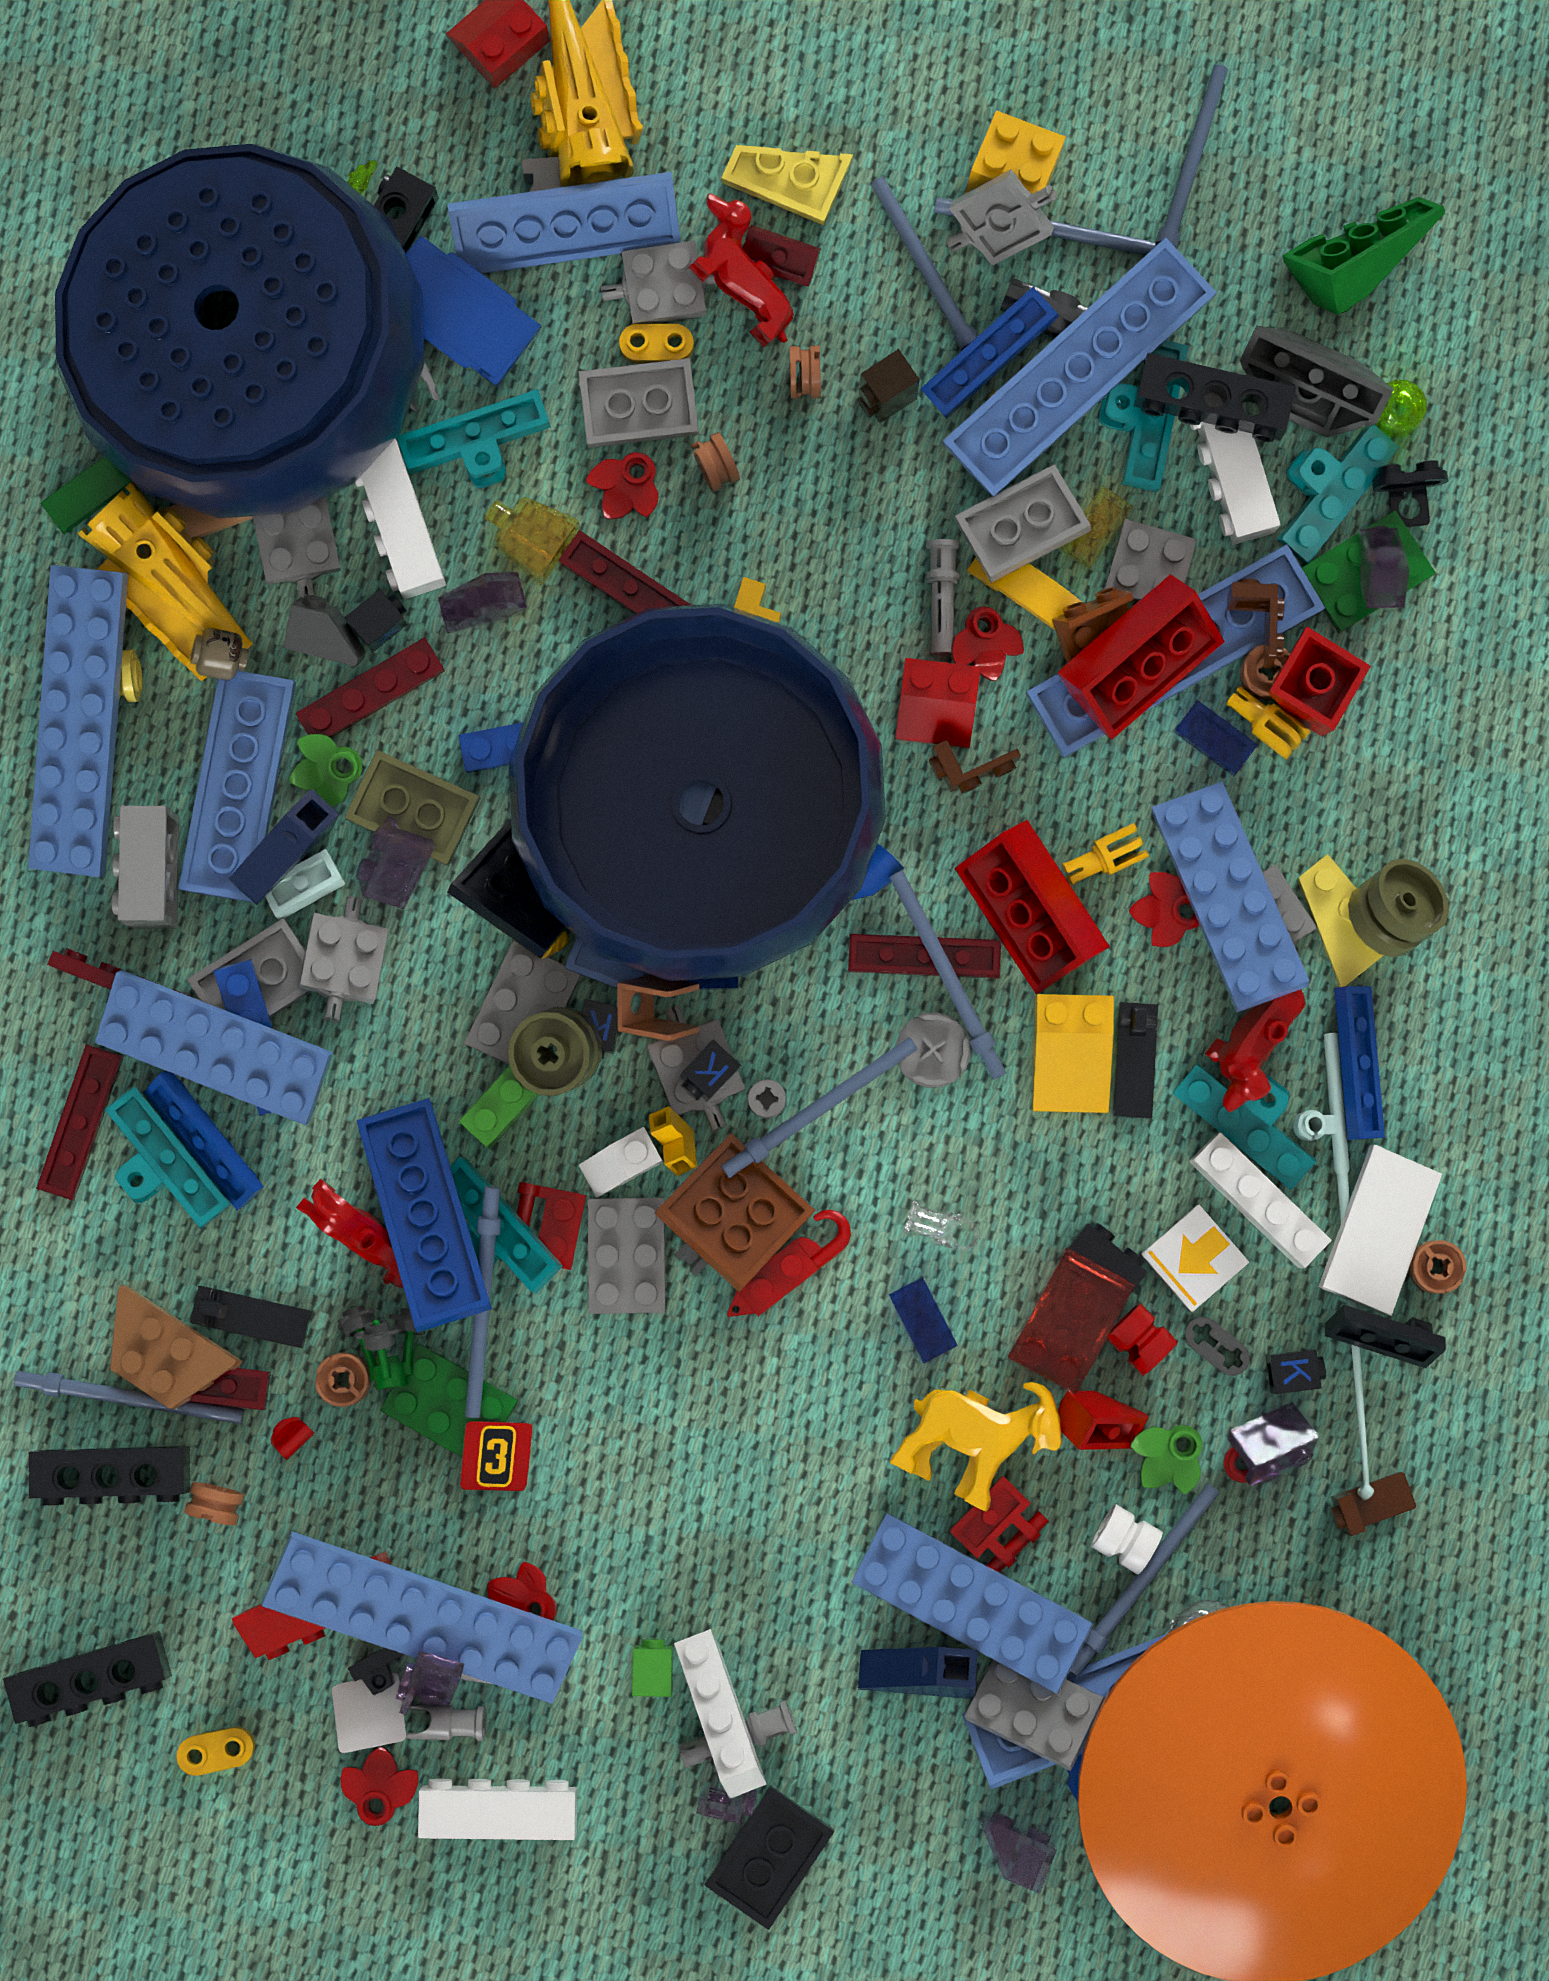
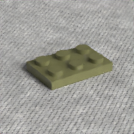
M376 749L344 818L449 866L481 798Z

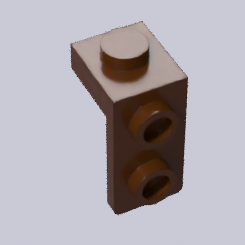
M1242 579L1238 582H1232L1227 595V610L1265 612L1264 668H1272L1276 657L1282 656L1284 645L1283 634H1277V621H1282L1284 615V598H1278V584H1260V581L1256 579Z
M945 740L933 746L932 754L934 757L929 759V763L938 780L944 777L950 792L960 789L961 793L964 794L982 785L980 779L991 773H994L995 777L998 778L1015 770L1016 766L1014 763L1019 761L1021 754L1018 749H1015L963 774L948 741Z
M1398 1472L1370 1482L1369 1485L1374 1489V1493L1368 1500H1363L1357 1495V1490L1360 1486L1330 1496L1334 1507L1330 1508V1513L1337 1530L1342 1529L1344 1534L1353 1536L1365 1532V1526L1415 1509L1416 1503L1405 1474Z

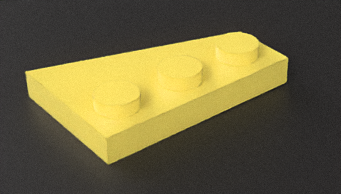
M736 145L721 181L725 185L824 226L852 163L853 154L840 153V156L823 155L818 151L799 153L782 151L781 148Z
M1327 854L1297 878L1312 920L1317 926L1326 956L1329 958L1335 973L1337 984L1339 987H1344L1384 955L1368 947L1355 932L1349 918L1348 903L1356 887Z

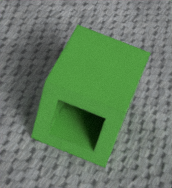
M661 1638L642 1639V1644L634 1645L632 1696L671 1697L673 1688V1646H665V1639Z

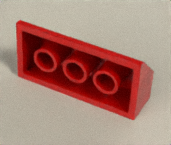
M1170 574L1062 667L1057 674L1073 699L1105 735L1113 740L1225 641L1197 592Z
M1028 820L1002 832L954 868L1036 995L1110 947Z
M386 1551L370 1557L371 1559L391 1565ZM262 1604L231 1618L235 1628L253 1656L257 1658L266 1654L268 1661L290 1652L288 1644L302 1639L303 1644L307 1645L326 1636L323 1630L325 1627L263 1607Z

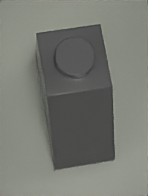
M305 595L304 598L300 597L291 604L283 648L355 667L364 659L365 649L337 606L326 604L327 600L316 595Z

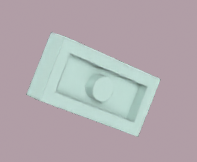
M324 849L297 864L265 897L276 918L281 920L344 886L345 882L329 852Z

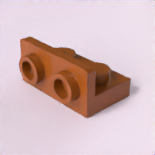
M1116 587L1103 589L1095 594V600L1086 604L1084 602H1077L1063 608L1064 614L1052 619L1066 661L1072 660L1129 610L1127 603L1133 600L1131 592L1120 591Z

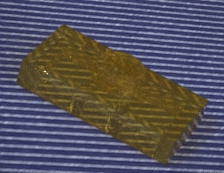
M1102 485L1083 512L1091 525V531L1059 547V549L1088 569H1091L1129 515L1133 506Z

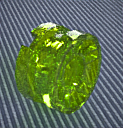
M1394 380L1387 383L1394 390L1376 426L1389 437L1401 438L1411 434L1422 422L1427 411V400L1423 391L1415 383L1408 380ZM1394 402H1397V405L1402 409L1406 408V411L1401 415H1397L1393 412L1392 405Z

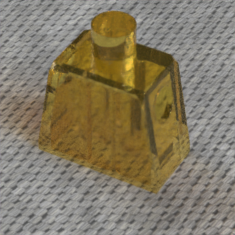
M522 497L514 510L496 500L485 515L487 521L500 528L494 539L496 547L540 587L580 530L579 521L574 517L527 497Z

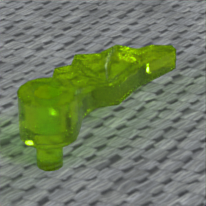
M372 160L368 161L365 165L358 164L356 170L349 173L347 183L361 194L362 191L367 189L370 177L378 165L377 162Z

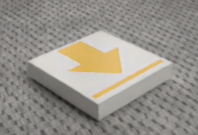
M1199 1204L1140 1254L1190 1312L1196 1310L1249 1263Z

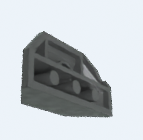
M1256 325L1240 359L1242 368L1247 376L1296 387L1289 420L1325 437L1353 431L1364 426L1376 425L1394 390L1363 363L1293 331Z

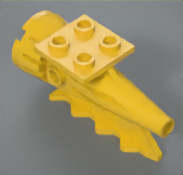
M547 0L550 15L553 67H551L550 60L542 61L540 74L535 76L534 79L535 92L530 95L533 115H539L541 127L538 128L541 150H547L548 158L558 157L559 178L562 187L610 181L620 176L623 179L630 178L634 173V167L624 140L630 139L631 145L638 144L643 125L638 119L636 93L630 83L628 57L623 51L620 21L615 15L612 0H601L581 28L570 0Z
M131 481L125 487L130 492L128 496L121 491L87 524L92 529L91 532L84 527L77 534L108 558L96 570L129 573L126 607L168 648L176 659L183 663L202 682L207 676L198 674L196 664L190 663L196 634L202 635L205 629L215 628L239 634L242 638V648L249 649L253 642L247 637L208 584V571L215 562L211 558L214 553L212 548L200 536L193 540L184 530L187 523L172 508L168 512L162 507L155 511L140 489ZM140 544L149 545L152 553H142Z

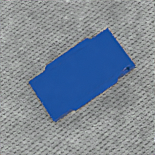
M420 235L406 256L423 294L424 339L461 367L472 368L494 386L498 387L540 331L541 325L515 306L516 301L511 295L455 253L445 254Z

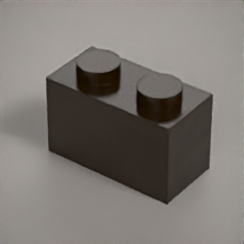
M899 349L861 373L860 388L858 389L861 395L858 398L859 405L869 418L874 415L879 423H882L917 400L920 379Z

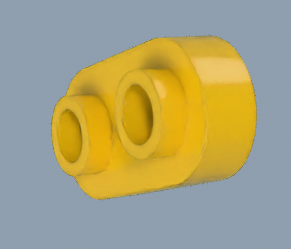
M633 324L626 327L621 333L619 346L626 360L635 364L688 359L693 353L694 340L690 330L680 324ZM641 337L645 342L641 347H634L631 344L632 339ZM672 337H679L682 343L678 347H672L668 344V341Z
M238 1726L193 1735L185 1739L178 1747L177 1763L182 1771L193 1776L239 1767L248 1762L253 1756L255 1741L248 1730ZM230 1741H235L240 1745L239 1754L233 1755L228 1751L227 1745ZM192 1749H197L201 1752V1762L195 1763L191 1761L189 1754Z

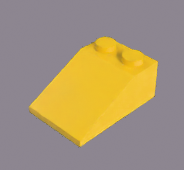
M1037 994L1034 997L1032 1111L1109 1113L1114 996Z

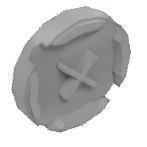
M938 1012L923 1013L910 1020L900 1031L895 1046L910 1037L918 1048L917 1051L898 1063L902 1073L914 1084L926 1088L944 1087L956 1081L966 1070L971 1056L970 1039L964 1028L953 1017Z

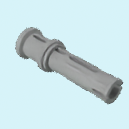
M934 539L926 542V548L930 550V572L926 573V580L931 585L930 654L949 656L952 655V643L954 640V585L960 580V574L956 572V550L960 548V542L952 539Z
M786 1700L780 1701V1706L759 1714L753 1711L746 1716L747 1720L745 1723L752 1743H755L756 1746H764L767 1744V1740L787 1732L791 1735L797 1733V1727ZM705 1736L678 1744L679 1751H682L680 1755L686 1768L712 1759Z

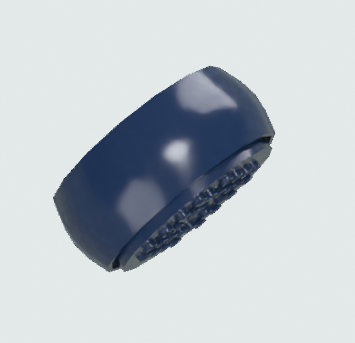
M241 144L184 149L125 179L79 229L55 291L56 362L58 374L84 433L91 444L144 493L216 518L293 513L354 484L399 435L423 372V294L391 221L329 167L264 146ZM226 290L234 293L239 301V310L235 320L229 326L219 330L203 327L199 319V309L203 300L215 291Z
M725 604L648 608L583 639L534 693L509 761L512 841L543 907L599 957L668 981L744 977L811 945L861 890L886 820L882 744L850 679L792 627ZM696 783L713 785L723 796L724 806L721 814L715 821L707 825L690 823L680 812L682 794L688 787Z

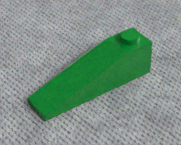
M1417 197L1378 212L1376 216L1377 222L1359 225L1356 222L1349 223L1343 226L1345 234L1327 241L1323 234L1310 238L1282 255L1283 262L1314 305L1339 315L1349 311L1353 305L1365 299L1445 214V208L1437 203Z

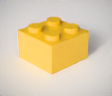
M996 110L971 169L965 194L1011 169L1030 193L1033 194L1045 188L1052 179L1066 136Z

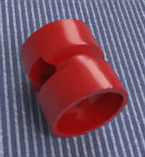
M1138 1303L1109 1330L1105 1338L1119 1352L1127 1351L1129 1353L1127 1361L1144 1376L1170 1353L1178 1341L1164 1326L1156 1327L1154 1325L1155 1317L1142 1303Z

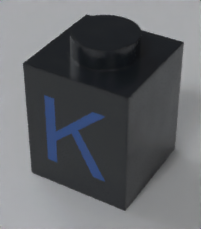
M379 589L345 616V619L373 653L407 626L402 616L407 610L394 594L387 598Z
M584 999L582 1013L586 1014L598 1028L603 1042L602 1059H604L605 1053L614 1054L619 1032L617 1006Z
M713 1039L682 1071L679 1076L684 1080L681 1087L696 1101L702 1097L708 1102L741 1065Z
M1310 1349L1265 1355L1271 1394L1322 1389L1321 1380L1326 1379V1368L1323 1357H1317L1316 1350Z

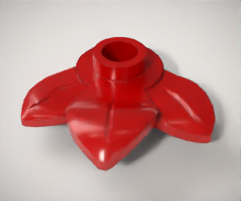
M634 452L626 455L622 460L605 459L598 463L587 476V484L604 491L602 508L604 517L608 520L622 518L629 514L633 508L640 515L648 518L658 504L659 493L653 483L656 469L654 462L646 454ZM635 466H640L644 469V474L639 478H634L630 475V470Z
M986 606L977 607L968 614L965 621V629L954 637L952 643L954 664L968 665L973 662V666L981 667L980 675L990 681H996L1001 675L1006 655L1017 656L1024 653L1022 637L1018 630L1011 625L1002 623L1000 615L994 609ZM979 620L987 623V632L979 630Z
M1153 872L1149 874V885L1152 895H1147L1134 903L1129 909V913L1140 925L1153 928L1151 934L1152 946L1170 947L1180 942L1186 930L1198 927L1199 923L1194 911L1190 918H1183L1179 913V908L1182 905H1189L1192 908L1180 878L1165 872Z
M523 1562L519 1567L516 1579L499 1577L489 1581L487 1584L489 1599L532 1613L531 1608L533 1604L538 1603L541 1606L539 1616L554 1621L557 1613L555 1600L546 1592V1577L535 1565Z
M383 1746L376 1748L367 1757L362 1770L355 1767H344L341 1773L343 1794L356 1804L360 1819L371 1826H380L387 1823L394 1815L397 1807L409 1803L415 1795L419 1781L417 1770L407 1769L398 1771L394 1757ZM377 1798L382 1801V1811L375 1812L371 1809L370 1801Z

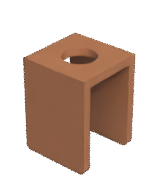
M650 974L618 982V1031L666 1041L699 1033V1026L654 1018V995L663 997L681 995L699 990V983L684 980L668 981ZM636 993H639L641 1005L639 1010L633 1014L631 1011V1000Z

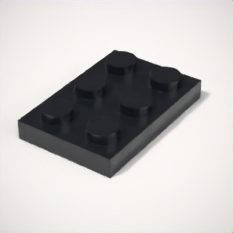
M770 1785L706 1880L705 1886L769 1930L835 1830Z

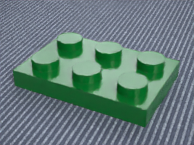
M1396 510L1302 567L1325 607L1324 612L1338 634L1436 574Z
M418 1343L411 1357L413 1375L405 1376L406 1386L392 1388L380 1411L463 1458L466 1424L470 1421L506 1422L518 1399L483 1380L480 1417H466L465 1408L469 1371Z

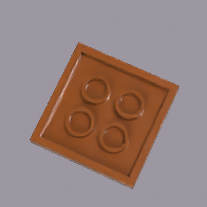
M730 1133L654 1214L740 1292L815 1212V1209L762 1161L758 1164L752 1162L728 1178L721 1165L745 1149L744 1144Z

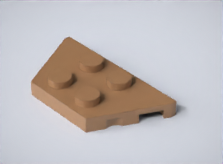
M120 1285L117 1294L110 1370L167 1408H179L188 1402L196 1392L204 1391L214 1384V1380L229 1370L236 1369L242 1363V1360L132 1288Z

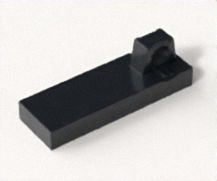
M1119 1003L1113 1105L1114 1117L1152 1118L1158 1004Z
M199 1285L190 1323L303 1348L312 1311Z
M1343 1305L1325 1323V1337L1423 1368H1427L1446 1351V1337L1433 1334L1430 1322L1411 1317L1403 1324Z
M382 1647L348 1667V1670L355 1682L361 1679L370 1692L376 1695L395 1683L388 1663L404 1654Z

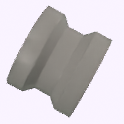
M769 1079L761 1080L755 1083L749 1091V1107L760 1118H774L785 1107V1091L776 1081Z

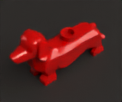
M709 193L706 198V204L710 212L717 219L718 225L706 237L703 243V257L699 256L688 268L702 282L710 275H713L717 286L725 294L754 312L755 318L760 323L749 333L762 347H765L776 336L780 342H787L785 330L794 316L790 302L772 281L774 278L772 270L760 260L755 263L742 249V237L751 223L749 207L742 201L735 199L726 202L718 196Z
M1302 989L1254 1006L1233 1027L1229 1042L1216 1038L1205 1052V1055L1212 1061H1220L1221 1073L1231 1081L1223 1098V1106L1228 1112H1233L1247 1101H1257L1265 1097L1271 1090L1267 1076L1261 1068L1277 1044L1285 1039L1288 1028L1304 1009L1306 1002Z
M319 1179L312 1187L311 1197L313 1203L309 1199L303 1198L296 1208L309 1216L325 1234L340 1241L347 1248L370 1263L385 1268L387 1272L382 1278L384 1284L391 1283L398 1288H403L387 1228L381 1224V1221L376 1216L350 1205L345 1199L335 1193L336 1190L331 1185Z

